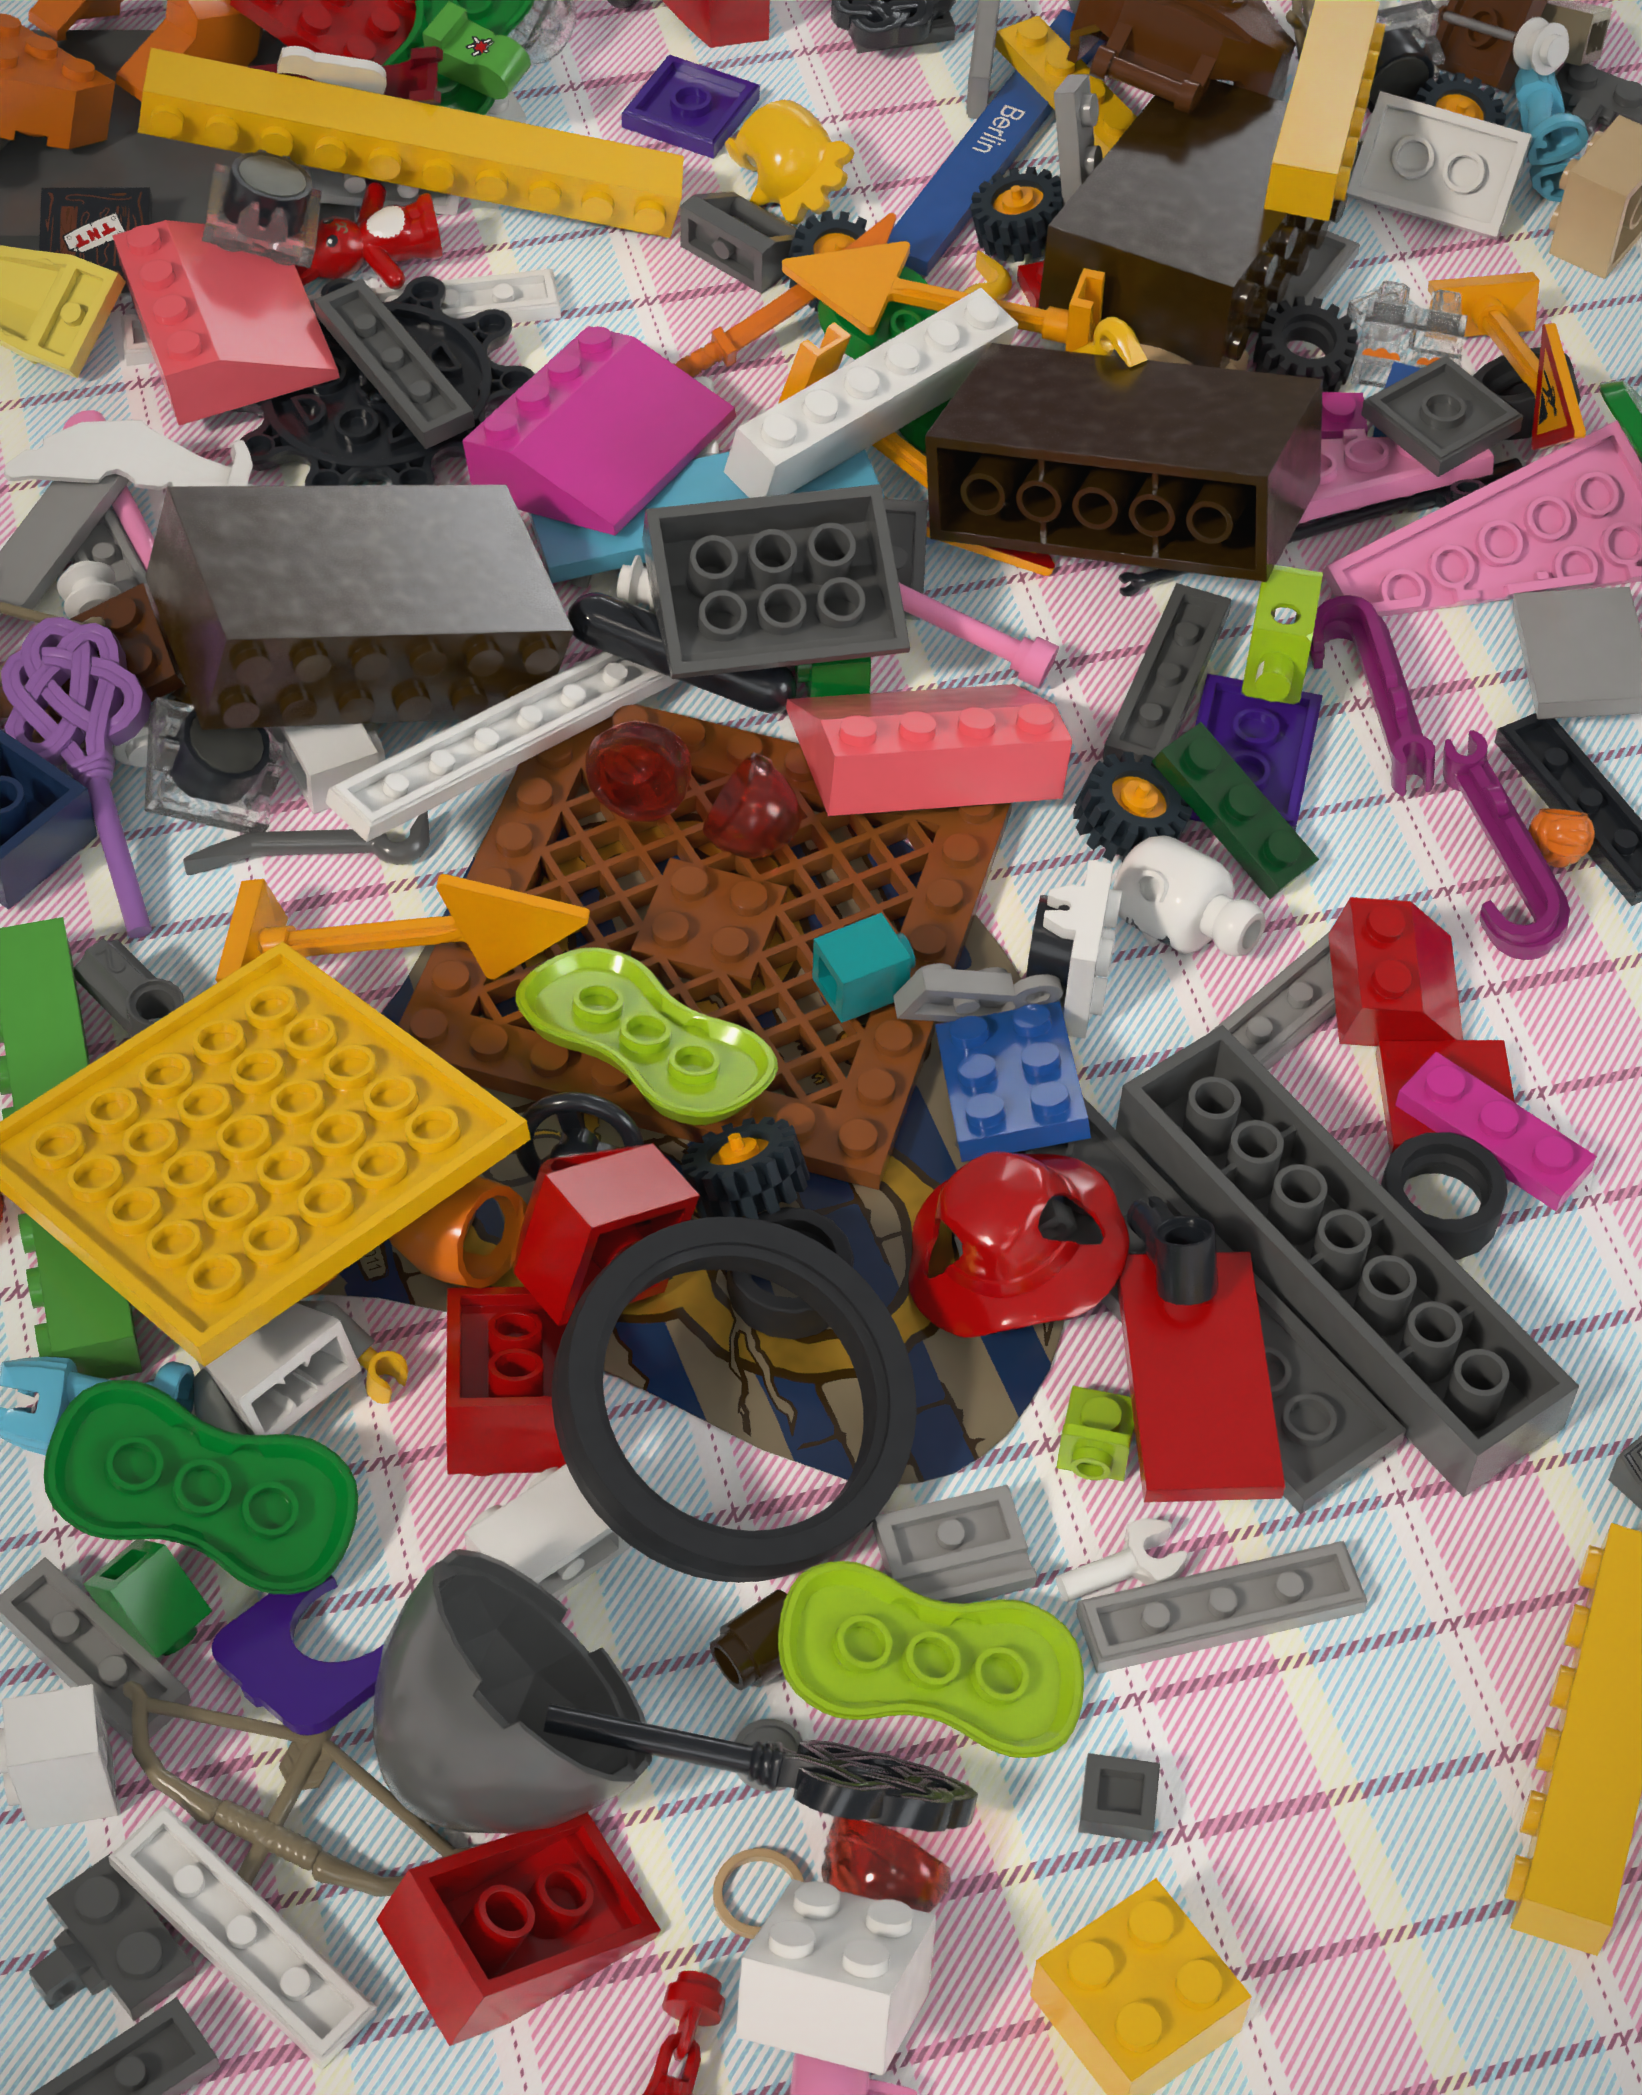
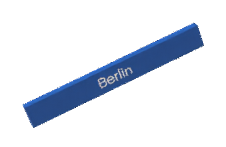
M1063 9L1050 27L1070 47V30L1075 14ZM1100 39L1081 58L1086 65L1094 57L1100 45L1104 44V40ZM1017 70L1014 71L893 227L887 244L902 241L909 242L910 254L905 266L918 274L927 277L971 219V197L974 192L980 193L979 185L984 181L993 184L992 176L999 172L1003 176L1053 111L1049 103Z

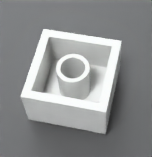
M792 1879L742 1956L736 2037L883 2076L929 1994L936 1915L911 1909L907 1904L897 1900H875L838 1891L837 1888L825 1882H802Z

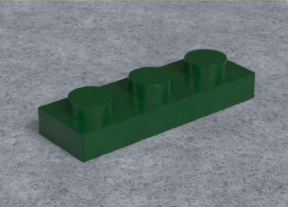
M1202 722L1162 749L1152 760L1156 768L1186 803L1193 808L1192 810L1269 899H1272L1306 873L1319 860Z

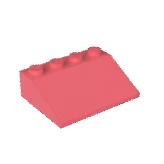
M170 220L137 226L132 230L112 235L127 288L179 426L340 378L336 363L284 239L271 240L248 234L238 227Z
M1015 684L787 699L786 711L828 816L1063 799L1072 738L1054 703Z

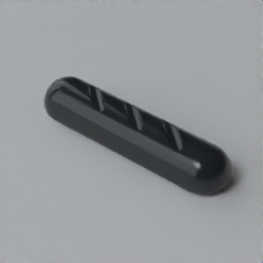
M600 592L582 595L569 607L567 617L574 630L572 635L577 640L671 677L656 613ZM787 666L677 679L769 714L785 711L787 699H794L797 691L796 680L792 671Z

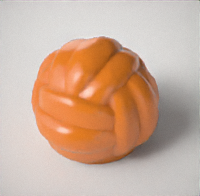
M1539 809V813L1533 817L1528 829L1546 862L1556 868H1564L1569 866V864L1578 863L1580 858L1591 849L1595 837L1594 826L1587 813L1565 809Z

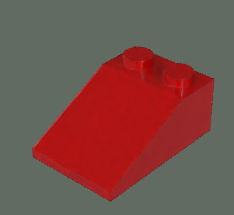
M526 1287L447 1288V1475L470 1474L483 1477L498 1473H541L548 1468H561L566 1464L554 1425L552 1378L555 1358L567 1324L558 1326Z
M588 1812L553 1828L514 1833L409 1869L376 1918L449 2046L513 2022L656 1939L662 1931Z

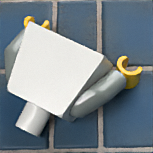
M329 1300L298 1301L207 1366H202L196 1360L200 1371L193 1378L194 1412L196 1417L202 1421L229 1432L243 1435L281 1434L362 1370L360 1365L367 1371L365 1383L367 1395L377 1403L388 1404L391 1401L392 1389L379 1375H390L399 1384L406 1386L408 1366L404 1357L395 1351L377 1353L371 1347L375 1340L337 1304Z

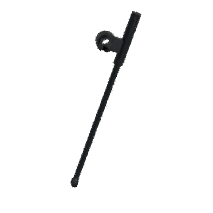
M1512 458L1494 464L1492 475L1476 479L1459 480L1452 485L1416 493L1409 497H1400L1298 526L1288 544L1405 509L1413 512L1433 505L1442 508L1522 468V463L1518 458ZM1159 568L1141 574L1124 572L1118 576L1119 580L1123 584L1131 582V584L1120 588L1119 591L1121 595L1131 597L1143 586L1190 572Z

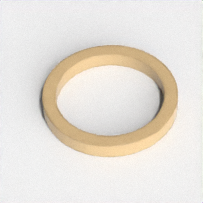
M753 1848L741 1851L729 1858L719 1869L715 1877L713 1902L716 1913L729 1930L744 1938L754 1939L761 1927L740 1922L731 1915L725 1906L722 1895L723 1887L727 1878L735 1869L749 1862H769L782 1868L791 1879L804 1882L803 1876L795 1863L787 1856L775 1850Z

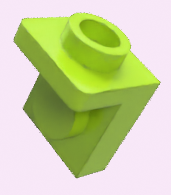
M1072 1385L1056 1468L1072 1471L1077 1476L1087 1480L1098 1481L1108 1478L1124 1482L1134 1429L1131 1397Z

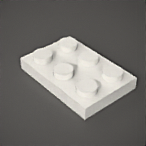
M1380 91L1347 188L1348 197L1498 241L1532 141V134Z

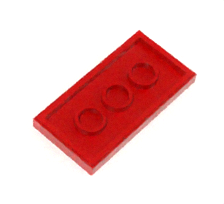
M1250 1252L1216 1253L1218 1290L1216 1295L1210 1300L1200 1304L1176 1305L1166 1302L1159 1297L1156 1285V1267L1147 1254H1128L1125 1266L1117 1280L1144 1503L1282 1499L1285 1480Z

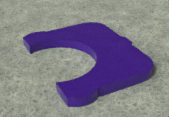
M332 1575L322 1584L309 1591L295 1594H267L224 1626L212 1642L211 1651L217 1666L241 1687L244 1697L256 1708L264 1707L289 1730L299 1735H315L329 1730L375 1694V1684L384 1644L366 1655L341 1662H324L312 1659L301 1653L294 1644L295 1629L305 1610L319 1597L338 1588L336 1580Z

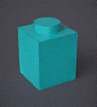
M882 912L814 938L812 978L841 1023L894 1003L893 996L910 979L911 969L915 967V955L909 940L903 933L899 932L896 934Z

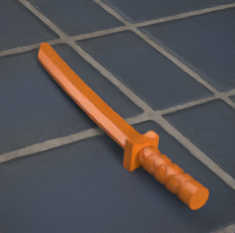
M888 213L844 250L887 244L896 222V214ZM797 283L778 298L726 332H724L721 326L711 331V342L673 364L691 377L702 373V370L709 369L716 362L723 361L725 366L729 367L736 363L739 350L791 317L816 299V297Z

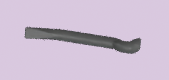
M428 811L417 817L410 828V835L401 842L389 840L386 833L366 842L353 829L251 832L211 845L188 855L183 859L184 868L187 875H193L251 856L374 853V855L386 863L404 865L421 857L429 846Z

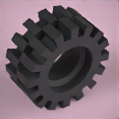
M1304 296L1295 297L1292 307L1287 300H1283L1278 303L1276 311L1271 308L1266 314L1265 321H1262L1253 353V363H1257L1255 372L1323 379L1322 392H1339L1341 384L1345 385L1357 352V330H1350L1352 320L1347 314L1340 319L1337 318L1340 308L1333 303L1328 310L1321 308L1323 299L1315 297L1311 306L1305 305ZM1292 341L1309 342L1320 348L1325 356L1316 359L1304 358L1293 353L1286 346V343Z

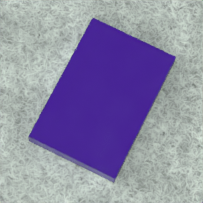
M1207 673L1195 726L1202 722L1296 832L1323 695L1302 691L1300 703L1270 702L1243 695L1241 693L1243 680ZM1192 810L1189 820L1203 822Z

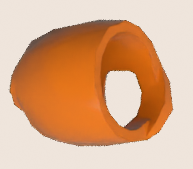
M478 1176L394 1234L389 1240L424 1275L446 1283L482 1289L495 1284L514 1266L517 1243L527 1204L511 1187ZM490 1198L498 1201L505 1217L501 1241L488 1255L466 1252L464 1249L465 1239L475 1219L477 1209Z

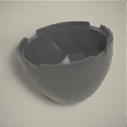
M457 1549L430 1567L406 1600L384 1642L375 1684L373 1740L380 1772L396 1799L416 1817L431 1824L465 1833L513 1834L553 1828L597 1808L628 1789L651 1764L652 1755L543 1732L549 1703L646 1723L645 1716L629 1684L604 1648L601 1647L590 1653L561 1622L568 1609L528 1576L507 1563L481 1552Z

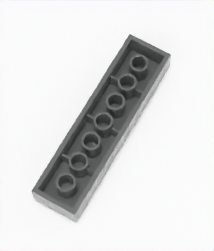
M1223 1025L1122 1086L1116 1131L1201 1218L1207 1219L1214 1225L1215 1233L1234 1252L1251 1253L1253 1272L1406 1429L1405 1437L1463 1498L1564 1428L1579 1385Z

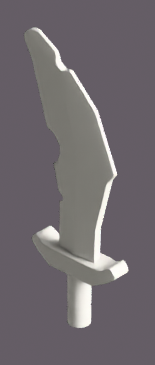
M142 419L80 422L43 438V446L37 450H23L8 461L4 469L5 478L12 482L49 480L99 483L105 476L118 474L134 483L135 488L163 490L166 487L257 486L248 483L253 464L249 450L243 440L233 442L230 452L233 465L229 467L198 456L149 428Z

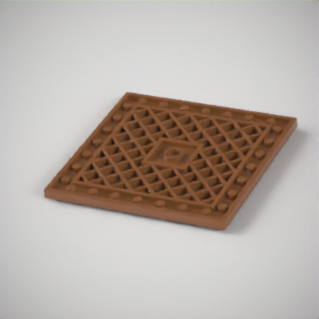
M638 704L622 706L614 712L613 716L518 765L466 879L589 909L588 924L570 934L573 935L581 931L588 943L576 949L604 948L620 953L631 950V957L644 964L652 971L656 978L659 977L672 997L696 1012L702 1013L695 1003L696 1001L719 992L727 1006L705 1015L740 1024V1026L761 1037L772 1048L777 1058L778 1071L774 1080L748 1106L720 1122L709 1125H691L667 1118L656 1111L647 1102L635 1084L615 1067L596 1057L547 1041L536 1031L530 1030L533 1028L520 1010L504 1017L501 1016L495 1004L515 997L520 982L532 970L546 961L526 969L518 965L507 972L508 976L493 981L494 979H488L485 976L468 944L462 941L435 945L398 1026L481 1087L535 1101L562 1092H583L597 1095L622 1108L634 1120L638 1128L696 1143H704L702 1136L710 1131L715 1134L722 1133L721 1126L732 1123L734 1128L742 1126L743 1119L754 1118L756 1124L763 1117H774L775 1123L780 1119L788 1121L789 1126L793 1125L808 1172L879 1190L934 1035L935 1024L938 1021L897 1019L895 1003H891L871 1011L865 1030L857 1018L841 1023L812 978L814 938L881 912L897 934L898 932L891 924V921L906 916L900 932L909 940L915 955V967L911 969L910 978L918 969L930 964L943 963L950 965L952 969H957L1010 818L1013 803L828 816L799 743ZM620 768L626 779L604 787L597 776ZM677 782L684 793L661 801L654 790ZM582 783L588 793L575 798ZM734 796L741 807L719 815L712 804ZM639 797L645 808L623 816L616 805ZM792 810L799 821L777 829L770 818ZM601 811L607 823L584 831L577 820ZM697 811L703 822L681 830L674 819ZM849 824L857 836L836 844L828 832ZM754 825L761 836L739 845L732 833ZM659 826L665 837L642 846L635 834ZM563 827L569 837L555 842ZM812 839L819 851L797 859L790 847ZM908 839L915 851L894 858L887 846ZM716 840L723 852L701 860L694 848ZM620 841L627 852L603 861L597 849ZM870 853L878 866L857 874L849 862ZM774 854L781 866L759 875L752 863ZM678 855L680 860L671 857ZM582 856L588 867L564 876L558 865ZM669 859L663 875H661L655 864ZM736 869V871L738 872V874L731 873L730 871H733V870ZM833 869L840 881L818 889L810 877ZM639 870L646 882L623 891L616 879ZM923 870L918 885L915 888L908 876ZM543 871L549 883L535 888ZM891 883L899 896L878 904L870 891ZM794 884L802 896L787 902V887ZM601 886L607 898L583 906L577 895ZM853 899L861 911L839 920L831 907ZM650 904L642 921L635 909ZM815 914L823 927L800 935L793 923ZM620 916L627 928L603 937L596 925ZM777 930L784 943L769 948ZM557 943L543 950L548 960L563 954ZM797 960L805 974L782 982L774 969ZM679 977L689 979L691 981L682 983ZM757 977H759L766 990L743 999L740 993L751 995ZM818 991L826 1005L803 1014L795 1000ZM779 1007L787 1021L764 1031L755 1017ZM480 1011H481L482 1015L484 1016V1018L478 1017V1014H479ZM839 1023L848 1037L825 1046L816 1032ZM800 1039L808 1054L785 1063L776 1049ZM854 1057L848 1077L846 1078L837 1064ZM821 1071L830 1086L806 1095L797 1081ZM782 1088L785 1095L773 1093V1091Z

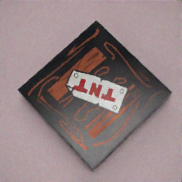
M150 187L41 188L39 251L79 257L115 271L125 280L112 235L132 230L137 226L152 224V194ZM126 284L124 285L121 293H129Z

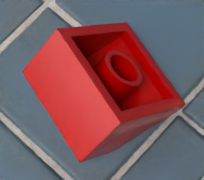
M1350 897L1328 934L1339 1044L1377 1046L1378 1041L1463 1040L1451 936L1411 901Z

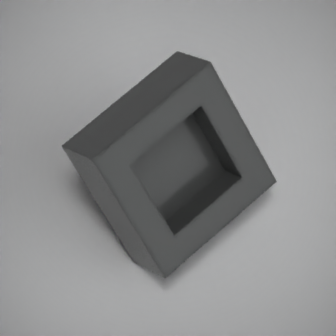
M1088 1753L1085 1764L1078 1832L1151 1843L1155 1825L1160 1763Z

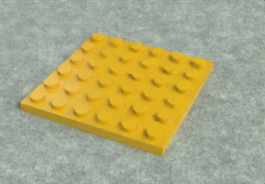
M282 941L0 1121V1191L205 1367L531 1139L526 1119Z

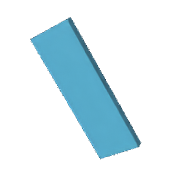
M864 449L792 493L879 484V481ZM730 451L693 459L616 536L528 513L551 582L556 583L620 569L623 564L631 566L636 555H640L642 562L646 563L642 542L646 509L749 498L724 473Z

